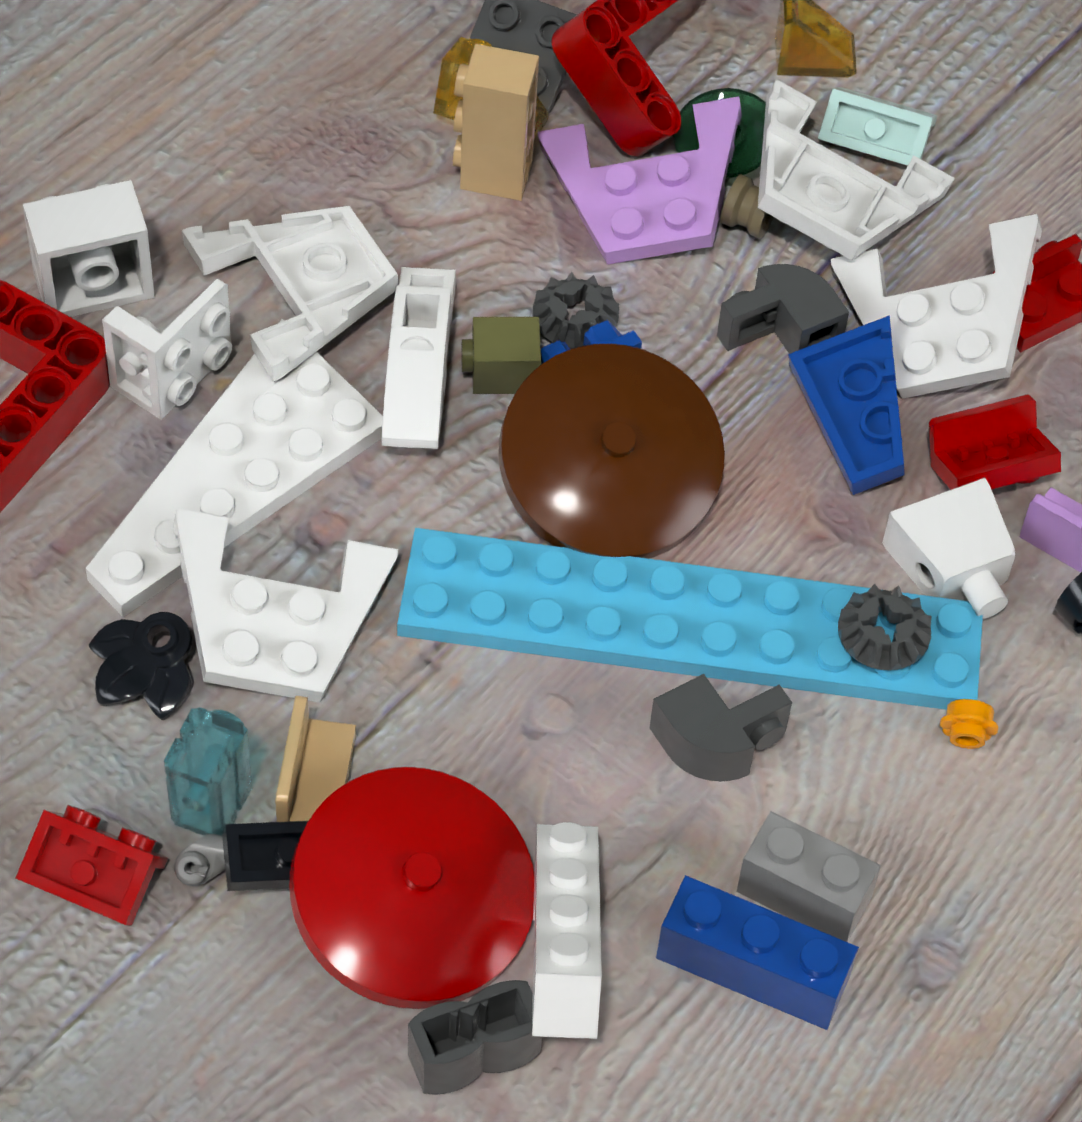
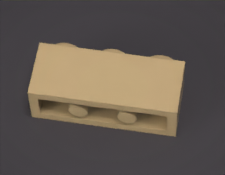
M475 44L469 65L460 64L454 94L455 96L463 97V100H459L456 108L454 132H460L462 135H458L453 153V166L461 167L460 189L522 201L533 162L539 55Z

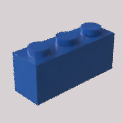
M685 875L661 926L656 959L828 1030L850 979L859 947Z

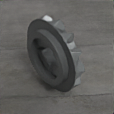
M571 272L564 280L559 281L551 277L543 290L536 291L532 316L539 317L540 333L552 343L560 340L561 342H566L569 348L574 349L584 346V333L590 327L608 320L616 328L619 318V303L613 298L612 288L598 285L594 275L588 280L577 279L573 272ZM577 301H585V310H579L568 321L567 306L572 307Z
M874 584L865 593L858 594L854 592L849 602L841 609L838 633L846 651L858 662L878 670H898L914 664L927 651L932 637V616L926 615L923 611L920 597L910 599L902 594L899 586L892 591L880 590ZM882 612L883 616L887 617L889 623H899L895 627L892 642L889 634L885 633L883 627L875 626L878 613Z

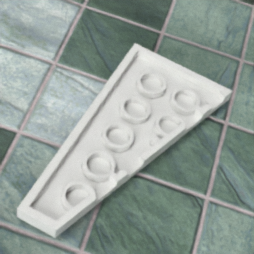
M317 352L283 378L274 382L254 354L86 567L88 582L122 617H125L183 577L178 538H175L173 528L177 508L229 517L224 543L225 548L381 440L383 415Z

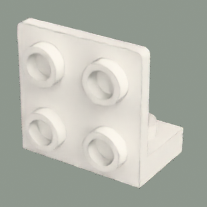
M216 279L162 333H159L157 328L146 318L141 316L134 317L119 306H116L102 319L110 387L160 420L176 405L181 406L185 404L193 395L197 384L211 370L216 371L226 363L232 351L228 285L219 279Z

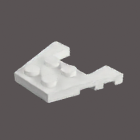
M776 79L766 97L758 196L759 209L822 243L827 248L853 260L946 195L955 178L914 155L897 186H894L800 134L817 101Z
M350 206L281 215V223L253 226L249 219L229 222V230L203 233L202 226L188 227L182 230L184 246L204 276L255 256L296 315L293 318L250 334L252 350L273 382L283 378L396 291V285H398L397 272Z
M1037 214L989 224L995 273L887 297L883 259L878 249L864 251L853 260L845 256L831 259V266L863 325L890 315L896 387L902 399L1010 377L1024 315L1022 305L1026 287L1031 283L1034 270L1032 260L1036 242L1040 243L1042 234L1041 223Z
M177 508L173 528L175 538H178L182 557L181 569L190 597L192 608L190 615L203 682L295 698L296 695L308 697V701L320 703L361 624L371 610L384 582L389 577L398 557V549L348 540L344 549L338 592L222 571L220 567L229 517Z

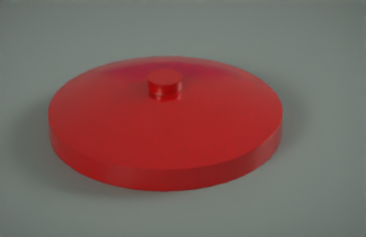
M394 767L367 773L347 782L328 796L315 810L305 826L292 858L289 883L290 900L295 922L308 949L321 966L337 981L355 993L385 1005L399 1008L426 1009L444 1002L462 1001L477 994L496 980L512 962L522 947L533 920L534 868L530 853L516 825L506 812L484 792L462 779L441 771L417 767Z

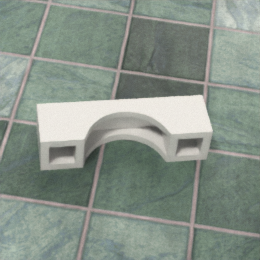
M563 822L556 825L537 824L533 904L535 945L532 1036L597 1039L602 978L598 827L581 826L571 822Z

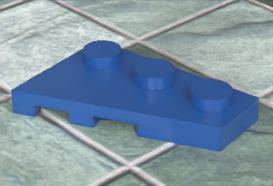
M890 315L788 354L789 366L852 494H858L904 476V457Z

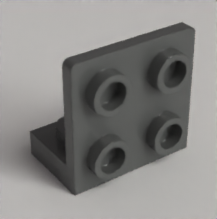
M485 0L459 66L460 64L469 65L475 44L539 55L536 112L548 115L552 110L566 75V70L553 51L552 36L558 28L577 14L539 0ZM458 66L457 71H456V73H455V79H456V77H457V72H458L459 66Z

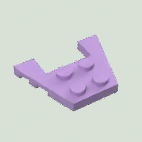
M739 96L693 104L699 142L698 150L591 168L584 124L538 132V139L544 156L552 164L559 182L565 192L567 191L582 222L607 265L713 247L725 194L724 183L728 165L732 162L737 125H740L742 118Z

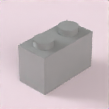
M770 811L743 858L736 892L790 919L848 942L872 898L881 865Z

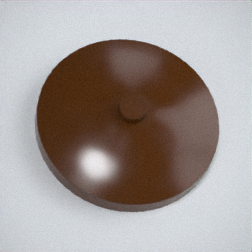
M593 344L577 347L552 357L536 368L523 381L509 404L501 427L498 449L502 480L513 506L530 528L553 546L565 547L585 554L606 557L632 556L647 559L656 557L674 548L691 535L700 525L718 494L722 482L725 459L720 424L710 402L695 382L666 359L640 348L620 344Z

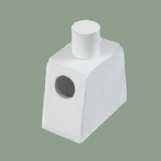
M986 478L890 512L882 544L925 596L955 600L967 598L976 615H983V619L998 614L1006 607L1008 599L1000 586L1008 581L1015 559V548Z

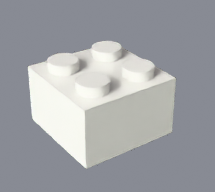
M131 180L115 184H103L92 189L60 196H49L38 201L23 204L33 273L42 302L69 317L155 298L148 230Z

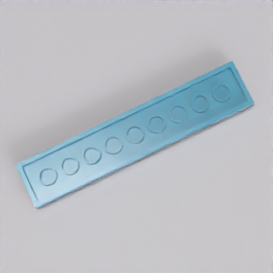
M415 528L398 617L397 636L691 676L705 674L707 678L773 687L780 685L782 688L947 710V705L955 700H978L983 615L977 616L969 601L902 592L903 595L910 599L920 597L923 611L926 615L932 616L931 641L925 654L914 664L898 670H878L855 660L844 648L838 633L841 609L846 606L854 592L862 594L870 588L632 556H597L565 547ZM882 612L878 613L875 626L883 627L885 633L889 634L892 642L895 627L899 623H889L887 617L883 616Z

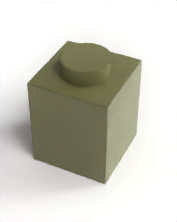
M473 317L472 339H462L461 342L462 372H472L473 394H515L523 381L541 365L539 317Z

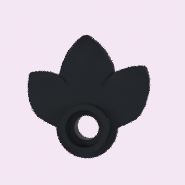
M158 612L149 615L141 622L121 619L109 623L99 630L89 643V648L97 656L105 660L100 666L95 680V692L98 703L101 706L116 705L135 699L143 694L147 704L159 719L165 720L172 715L181 705L191 684L190 673L184 661L192 647V634L186 622L176 614ZM162 631L170 632V639L166 645L162 647L152 646L153 638Z

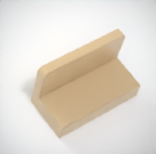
M295 696L275 798L277 822L309 821L321 803L335 790L346 784L349 778L356 740V725L309 719L308 697Z

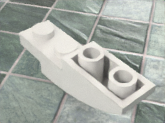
M401 267L399 285H396L389 341L382 446L438 449L447 379V353L456 287V270Z

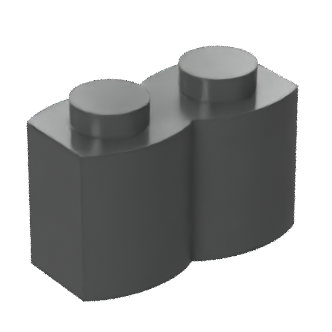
M509 980L490 985L474 995L469 1002L451 1001L431 1006L417 1014L408 1023V1057L424 1094L437 1095L457 1091L471 1084L482 1072L503 1073L515 1070L532 1061L541 1052L542 1037L532 1036L533 993L528 981Z

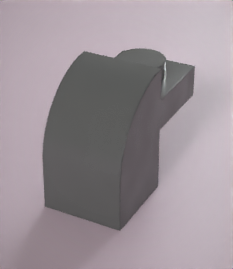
M772 264L758 268L755 290L738 292L727 301L722 302L717 337L726 350L729 351L775 333L790 354L845 333L849 311L830 284L815 272L796 265Z
M702 674L653 699L649 728L671 760L685 772L709 781H732L750 774L755 748L757 750L767 749L783 737L787 729L792 701L782 687L777 685L729 709L705 674Z

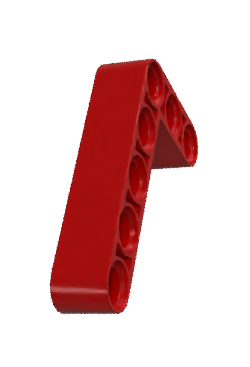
M597 0L558 28L552 36V48L557 59L617 145L631 156L639 157L676 134L681 126V116L675 102L629 38L631 34L678 0Z
M0 280V359L28 375L0 404V513L110 387L103 336Z

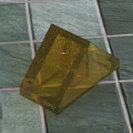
M781 0L775 34L777 75L849 78L857 73L855 39L852 32L813 0Z

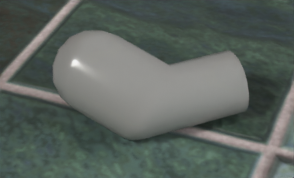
M206 834L179 853L174 863V871L177 878L183 884L200 886L225 870L222 835Z

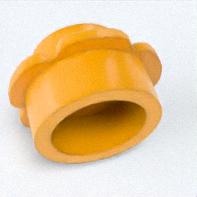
M959 699L950 702L947 705L946 716L940 720L943 733L950 737V742L953 745L961 748H980L985 745L986 740H989L998 733V724L993 721V707L978 700Z

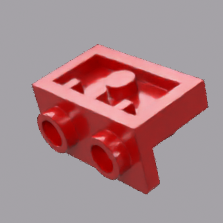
M1077 234L1060 242L1050 241L1040 247L1033 256L1034 270L1031 283L1026 287L1022 305L1024 315L1016 347L1020 353L1082 322V264L1078 260L1082 249V240Z
M67 805L64 814L43 810L15 879L124 925L132 926L155 868L164 869L168 860L167 857L152 851L156 840L122 827L117 837L98 829L101 817L71 805Z

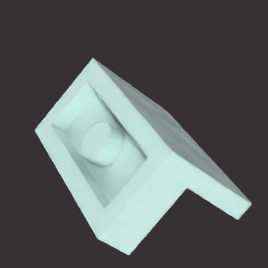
M837 87L832 89L818 139L908 166L913 155L922 160L931 127L935 126L937 115Z

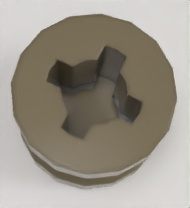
M742 174L737 176L725 199L720 223L730 227L738 224L747 227L750 235L761 239L768 231L774 217L758 208L759 187L754 185L752 178Z

